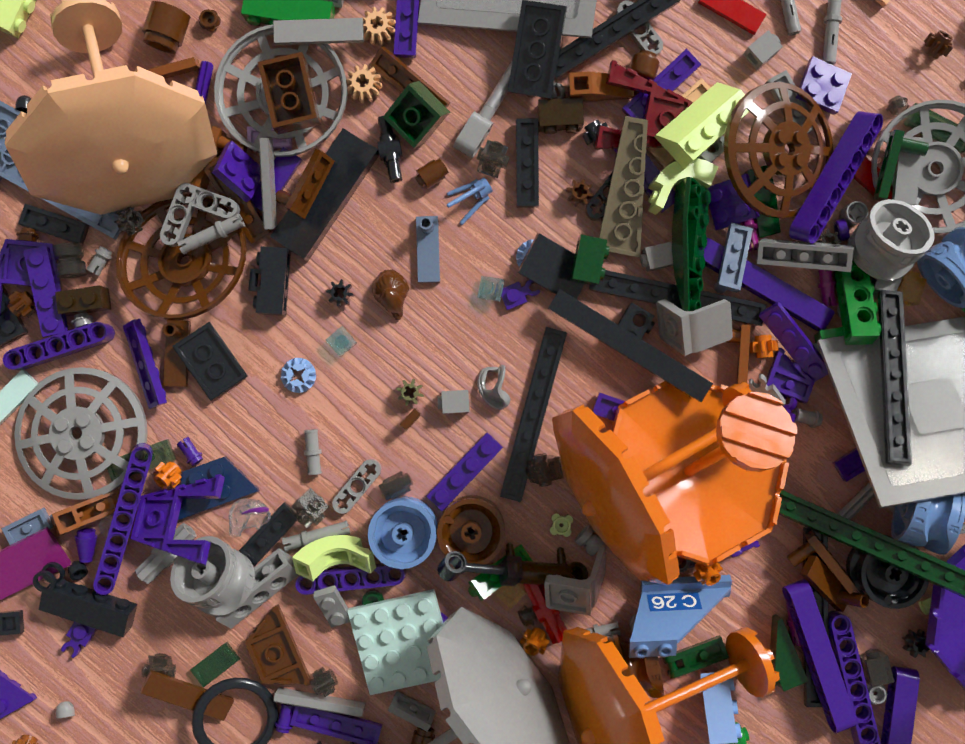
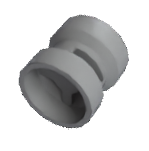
M854 201L841 209L839 219L844 218L848 227L855 226L868 217V208L863 202Z
M589 525L575 539L579 546L586 548V552L590 556L595 555L599 547L604 545L602 539L594 534V530Z

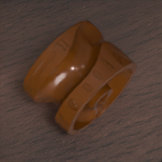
M467 495L455 499L445 508L437 527L439 546L445 556L451 551H457L464 555L467 563L488 564L500 553L505 541L504 519L500 510L493 502L478 495ZM470 527H472V529L475 530V532H472V534L468 532V529Z
M618 634L607 636L608 641L604 643L612 641L628 665V669L622 671V674L627 677L634 674L648 696L652 698L664 696L658 657L629 658V642L621 640Z

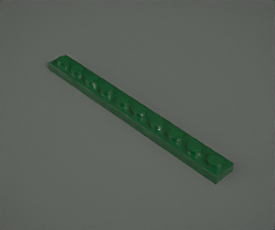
M783 490L780 492L779 497L782 498L779 515L965 598V570Z

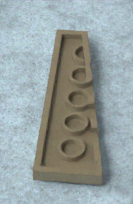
M625 116L599 238L607 240L606 246L610 247L609 252L640 257L648 120Z

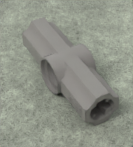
M182 523L175 530L173 540H194L197 535L190 526ZM154 548L151 551L152 554L135 570L137 577L147 584L151 583L165 568H168L175 562L177 556Z

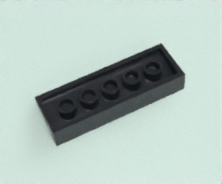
M344 128L326 153L335 162L306 218H300L288 210L270 236L307 262L379 157L378 148L363 141Z

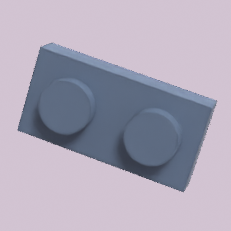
M44 507L1 529L9 545L46 527L49 529L54 527Z

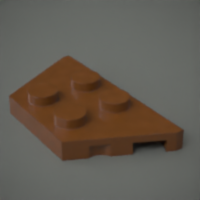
M277 604L244 643L262 684H304V686H309L312 684L311 677L279 604Z

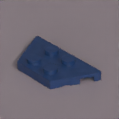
M226 456L182 472L181 485L193 484L196 480L203 478L211 479L217 474L224 476L225 479L220 499H182L178 520L260 491L259 487L245 477L246 475L240 469H237L234 463Z

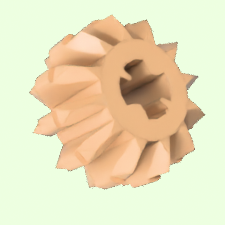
M374 6L372 13L365 10L366 18H363L364 40L370 39L371 45L379 41L380 46L383 45L384 39L390 42V35H395L393 27L396 24V21L392 19V13H385V8L383 7L379 12H377Z
M364 64L362 70H360L358 66H355V73L348 71L350 78L346 79L347 93L352 94L351 97L354 101L359 98L360 102L364 103L365 98H368L369 102H372V95L379 97L380 94L377 89H382L383 87L382 83L379 82L381 76L380 74H375L376 70L374 67L368 70L367 65ZM362 81H367L365 87L360 86V83L363 84Z

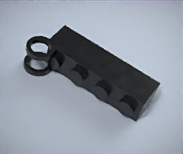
M47 563L42 571H39L33 577L34 587L42 592L38 609L40 611L119 637H124L133 626L137 609L136 603L109 594L100 595L95 590L84 585L66 581L64 579L65 570L59 563ZM47 568H56L60 573V577L56 579L51 572L47 571ZM43 576L50 584L47 587H43L40 585L38 577Z

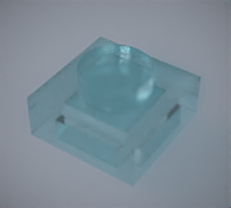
M481 276L477 298L500 302L504 280Z
M341 326L326 339L327 343L339 357L357 344L344 326Z

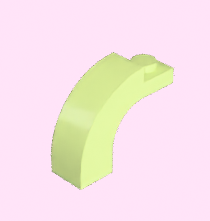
M697 158L684 170L677 161L672 162L653 179L648 187L653 190L648 201L651 203L648 211L655 215L664 208L672 187L678 185L686 177H692L708 189L713 182L718 166Z
M333 535L315 540L304 546L292 557L296 574L311 581H314L327 568L338 564L352 565L370 574L376 569L373 552L368 548H363L361 538L349 535Z

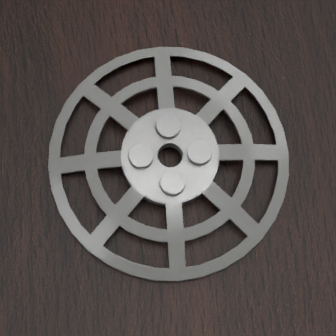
M267 25L246 33L228 49L216 73L214 85L215 103L225 127L233 137L249 149L259 153L260 138L290 139L295 137L298 149L289 151L273 150L275 157L295 156L320 145L338 126L347 101L346 76L337 54L329 44H317L327 53L335 65L334 68L324 73L318 63L306 54L309 44H300L298 50L292 48L271 49L266 36L274 34L273 25ZM258 40L262 53L254 57L245 66L244 70L231 65L234 58L243 48L251 42ZM298 52L303 53L307 63L318 75L311 78L312 87L322 86L321 104H317L320 120L322 116L334 120L328 130L316 141L307 145L303 136L313 127L280 135L271 131L272 123L261 77L259 79L250 74L259 61L272 59L274 56ZM229 73L239 78L237 86L238 105L225 108L223 88L226 74ZM339 76L341 82V100L338 112L326 108L329 97L327 81ZM246 82L256 87L257 98L245 103L244 99ZM261 108L268 115L263 127L254 121L249 111ZM239 114L243 115L248 124L259 132L254 143L248 141L236 130L229 117Z
M932 100L919 103L898 114L880 134L872 156L871 173L873 185L876 189L878 181V156L883 142H888L889 132L901 120L919 112L920 126L913 128L904 135L913 137L921 132L922 138H924L923 142L929 143L927 154L922 156L917 205L913 207L924 214H941L946 227H932L934 234L950 233L956 227L965 228V220L955 224L951 214L952 211L965 205V195L952 205H948L945 193L954 188L965 193V182L961 180L964 172L965 157L962 158L960 153L954 148L959 138L965 143V104L952 100ZM929 109H948L959 112L964 117L957 126L940 122L930 123ZM931 130H943L950 132L951 135L946 142H933ZM932 163L939 165L940 172L938 175L931 172L930 167ZM925 194L935 196L939 208H928L918 204Z
M69 368L43 379L25 398L16 419L14 432L15 447L24 470L42 489L67 499H91L111 492L123 484L129 463L118 456L123 444L124 429L137 426V444L147 443V420L138 397L121 379L99 369ZM74 374L94 375L109 382L101 392L86 387H74ZM65 376V389L52 394L43 403L34 397L47 383ZM116 387L129 400L136 418L122 420L117 407L108 398ZM76 393L95 397L88 408L76 407ZM65 396L66 409L56 414L48 408L55 400ZM102 404L111 412L114 419L113 422L103 423L100 416L96 413ZM30 405L37 411L32 422L31 438L21 440L22 420L26 408ZM43 415L51 421L49 434L38 436V426ZM76 427H79L82 431V436L79 439H75L72 435ZM116 430L115 443L112 451L102 446L105 432ZM51 443L53 449L57 452L51 463L45 458L39 445ZM33 447L38 460L47 469L42 479H39L29 467L23 453L24 448ZM139 450L136 452V456L142 459L144 450ZM95 453L105 458V461L98 467L88 471L86 458L93 456ZM64 458L76 460L78 473H69L58 468ZM112 463L124 470L110 484L97 490L93 489L90 478L102 473ZM54 475L65 479L81 480L84 493L64 492L49 485Z

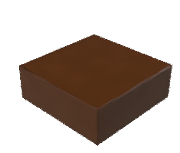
M414 408L400 423V426L408 430L421 416V412Z

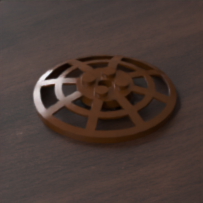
M784 82L767 83L747 92L733 109L724 135L725 165L735 191L751 209L771 218L794 217L798 214L801 207L789 210L791 197L802 194L809 188L812 190L822 167L823 156H826L827 164L834 152L830 127L818 103L803 89ZM787 89L801 96L812 107L810 112L802 106L790 102ZM779 90L781 101L770 104L763 110L752 102L765 91ZM783 108L784 122L775 124L768 115L777 109ZM747 109L756 119L751 127L748 143H736L738 125L744 111ZM792 109L806 118L801 126L793 122ZM816 117H818L822 126L826 147L823 146L821 132L815 121ZM763 123L768 131L763 143H756L758 131ZM811 126L815 132L818 146L810 144L807 133ZM786 144H787L788 147H789V153H788V154L785 152V145H786ZM736 153L749 154L750 164L757 180L748 188L739 172ZM757 153H763L765 163L768 166L764 173L760 168ZM810 155H818L816 167L812 174L807 166ZM802 173L807 182L801 187L793 189L794 176ZM774 174L785 177L784 189L775 186L769 181ZM764 187L771 193L782 196L780 210L764 205L756 199L754 194Z
M183 194V196L187 198L191 197L192 194ZM205 197L202 202L203 206L206 208L212 206L214 200ZM172 198L152 204L132 221L119 244L116 271L121 289L134 306L146 314L159 319L184 320L210 311L231 293L243 272L247 247L242 228L229 233L228 237H220L208 245L205 244L187 252V254H183L179 248L182 246L171 247L165 244L161 250L153 248L160 239L162 227L150 237L146 245L134 242L133 240L140 229L154 216L158 215L161 223H164L167 216L165 210L170 208ZM219 203V208H222L227 213L230 212L225 206ZM198 210L197 217H191L189 225H194L192 234H185L183 239L202 231L203 227L209 228L214 225L205 220L207 212ZM171 223L173 227H179L178 225ZM168 233L170 239L176 238L174 233ZM236 234H238L241 246L238 267L228 266L230 258L228 241ZM222 246V265L212 263L211 253ZM129 250L142 254L140 260L142 278L132 282L128 281L126 268ZM149 256L158 259V268L160 270L151 275L148 272ZM184 256H189V261L181 265V259ZM208 272L218 273L215 280L204 289L201 280ZM224 275L234 276L226 289L215 300L209 302L207 295L219 285ZM166 278L172 283V286L166 295L159 291L153 283ZM193 285L196 292L195 295L176 297L181 286ZM146 286L153 295L163 300V303L157 311L152 310L136 297L133 290ZM199 300L201 308L192 312L176 315L166 314L172 303L183 304Z

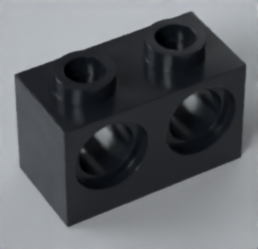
M630 303L618 325L642 339L645 333L649 334L655 324L652 320L655 316L634 303ZM635 315H640L643 318V325L641 327L633 323Z

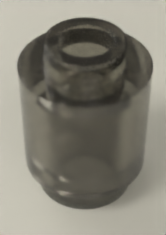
M400 471L384 479L379 488L386 500H394L411 491L413 481L408 473L404 474Z

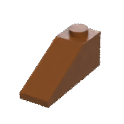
M117 488L104 495L101 494L51 514L49 517L57 536L59 537L114 514L120 494L119 489Z

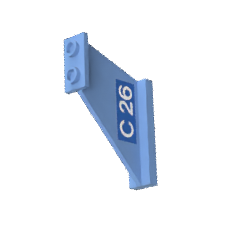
M721 575L719 582L712 586L702 585L694 576L678 577L669 585L641 580V598L632 635L629 639V658L676 656L677 644L724 597H730L731 576Z

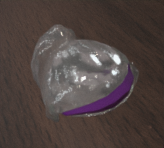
M241 498L236 501L230 508L228 516L230 537L241 536L242 531L247 528L256 527L259 530L271 518L269 508L262 501L256 499L248 500Z

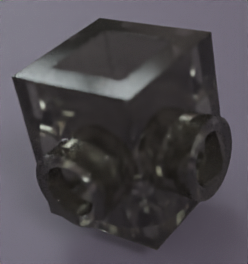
M487 140L485 147H480L477 155V160H480L477 172L498 178L501 169H506L510 156L506 155L508 146L502 145L497 141Z
M547 453L534 455V459L527 460L526 474L530 482L539 484V487L552 485L554 480L562 479L563 473L560 457L554 455L547 456Z
M310 488L291 506L289 511L300 524H303L308 529L313 523L318 525L326 517L324 512L329 506L322 497L318 496Z
M158 653L154 656L148 655L147 664L142 666V678L146 680L150 670L175 678L176 664L172 663L171 656L163 653Z

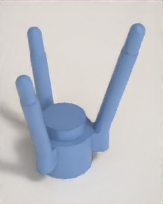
M484 177L480 180L475 179L469 184L447 192V196H451L470 188V191L447 204L448 208L471 195L476 200L480 198L476 205L460 221V225H463L484 202L490 199L488 195L493 190Z

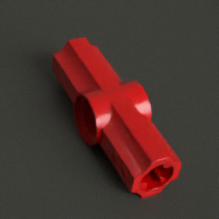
M523 584L533 604L532 608L539 622L543 624L552 644L562 642L563 633L567 628L559 615L561 614L560 611L546 607L544 585Z

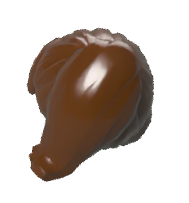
M393 269L384 270L374 280L372 293L377 302L388 312H391L396 320H400L403 316V304L409 291V285L397 271Z

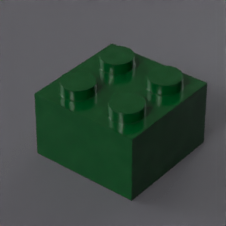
M416 81L407 85L383 118L413 148L423 145L449 115L450 111L420 81Z

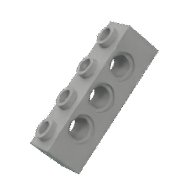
M763 238L759 241L757 264L851 272L855 246L827 243L811 244L802 241Z
M278 548L254 567V585L247 600L233 613L215 617L216 621L232 629L295 579L298 574H296L292 556Z

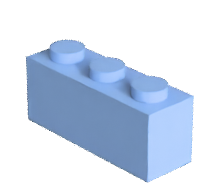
M702 673L700 676L704 678L712 673ZM733 678L703 691L710 744L738 743L737 738H742L740 723L735 724L734 714H738L737 701L731 698V691L735 690Z

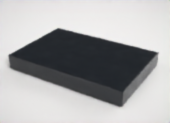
M537 233L517 273L555 295L561 289L575 299L578 298L585 285L570 281L575 254L542 234Z
M210 321L172 346L210 401L248 376Z

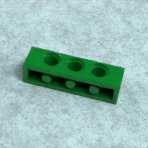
M853 261L851 272L834 271L845 345L873 344L881 334V325L877 323L876 317L878 307L873 299L874 284L870 281V275L861 270Z

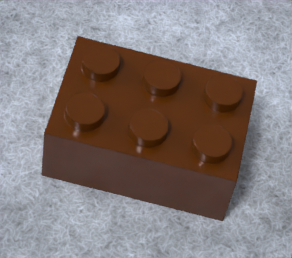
M298 52L259 61L258 67L272 127L275 132L280 135L321 125L308 65L303 53Z

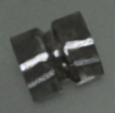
M70 242L53 246L54 259L58 261L55 265L57 278H77L87 275L86 264L81 260L84 257L82 243Z

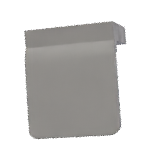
M666 299L656 302L660 338L684 356L731 340L733 337L731 303L725 299L694 311H684Z
M599 547L591 575L585 580L566 578L560 575H547L544 583L546 607L590 616L592 608L598 600L605 576L606 549Z

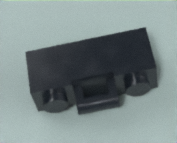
M261 246L260 252H257L256 263L259 265V269H250L248 291L257 292V296L253 298V308L256 309L258 314L286 316L291 251L288 248ZM258 274H261L260 287H257Z

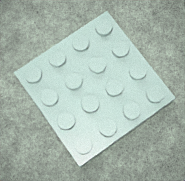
M434 589L348 609L350 623L370 695L430 683L440 679L441 672L437 675L432 674L427 646L430 645L428 640L443 624Z

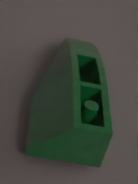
M686 177L676 185L672 222L673 268L679 299L684 311H694L701 308L702 271L705 267L704 248L707 246L706 226L709 224L708 204L711 202L710 190L692 177Z

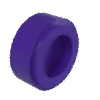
M845 219L835 220L834 231L837 239L841 242L849 240L850 232Z

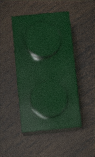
M582 234L578 237L570 281L593 286L598 285L599 281H603L605 276V268H602L604 259L607 260L610 247L606 246V239Z

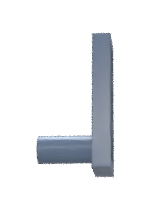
M438 216L416 217L418 283H440Z
M735 223L729 225L718 280L714 284V289L717 293L722 294L727 290L738 293L741 290L753 228Z

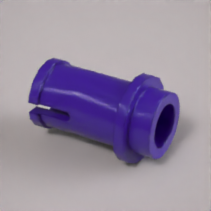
M189 437L183 439L187 448L181 441L177 444L186 457L187 464L195 466L203 460L202 452H198Z
M281 703L279 719L275 723L276 731L289 733V730L292 729L293 726L290 723L295 705Z

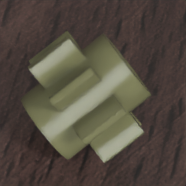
M412 379L411 384L403 380V388H397L402 394L398 397V400L406 399V406L413 400L417 405L418 396L424 397L423 394L419 393V389L423 385L416 386L415 379ZM408 386L411 389H416L413 393L415 397L405 396Z

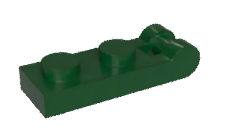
M720 635L676 651V656L662 657L664 664L668 666L669 670L667 673L670 679L729 658ZM681 659L683 665L680 666V667H677L675 661H678V660Z

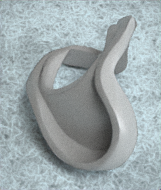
M500 365L499 368H483L479 373L477 381L478 390L484 401L491 407L499 410L508 407L511 400L510 396L501 389L505 377V365ZM487 372H498V381L495 387L487 390L485 387Z

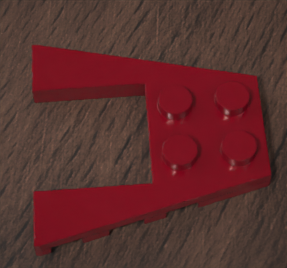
M612 60L606 84L648 94L644 119L648 120L646 148H664L654 136L693 102L670 89L666 90L658 86L655 81L647 80L638 75L636 71L630 68L626 69L617 64V61ZM600 125L594 149H618L622 130Z

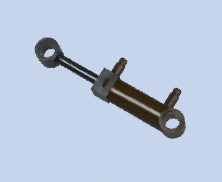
M512 543L506 544V557L498 565L467 563L463 554L451 551L442 559L437 567L439 576L448 582L454 581L464 572L499 575L501 586L514 587L518 583L544 585L547 575H560L578 580L588 578V570L582 563L572 562L570 565L566 564V555L562 547L557 548V563L523 561L522 557L515 556Z

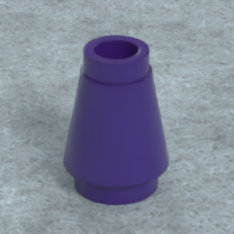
M92 528L77 530V535L74 536L79 562H92L98 535L96 530Z

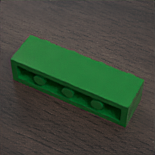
M243 0L241 14L248 24L260 26V24L273 25V21L334 19L335 7L333 2L324 0Z

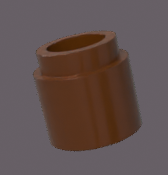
M152 1L142 30L145 34L143 42L157 50L175 54L177 48L183 44L191 19L190 15L173 5Z

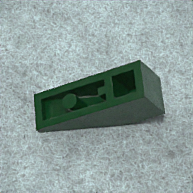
M767 165L760 167L763 173L768 168ZM752 169L744 173L749 174L751 184L757 180ZM771 177L769 181L772 184H774L773 178ZM764 187L754 194L761 203L778 210L775 194ZM759 214L760 217L754 219L755 224L758 225L756 230L758 238L781 232L778 218Z
M777 614L773 615L770 650L775 659L771 660L774 671L779 672L780 677L775 686L778 685L783 691L808 682V678L783 619Z

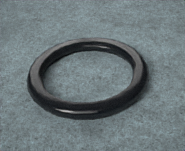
M230 678L212 685L199 698L192 713V731L197 743L214 744L207 737L204 730L203 718L205 710L211 700L218 694L236 688L252 691L263 701L267 711L266 726L259 738L252 744H267L276 730L275 723L278 722V708L273 695L265 686L248 678Z

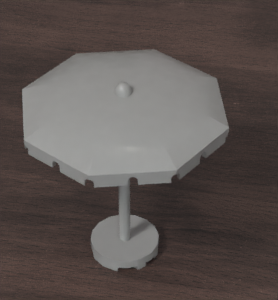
M460 607L451 614L428 640L430 645L427 646L432 674L437 675L441 672V677L435 682L441 711L446 708L450 711V716L445 720L451 729L428 744H449L457 738L463 744H570L553 687L509 630L463 607Z

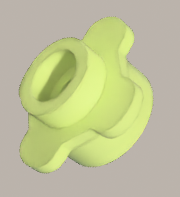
M558 513L553 514L551 517L553 523L550 533L552 535H564L565 537L570 536L573 518L570 515L560 516Z

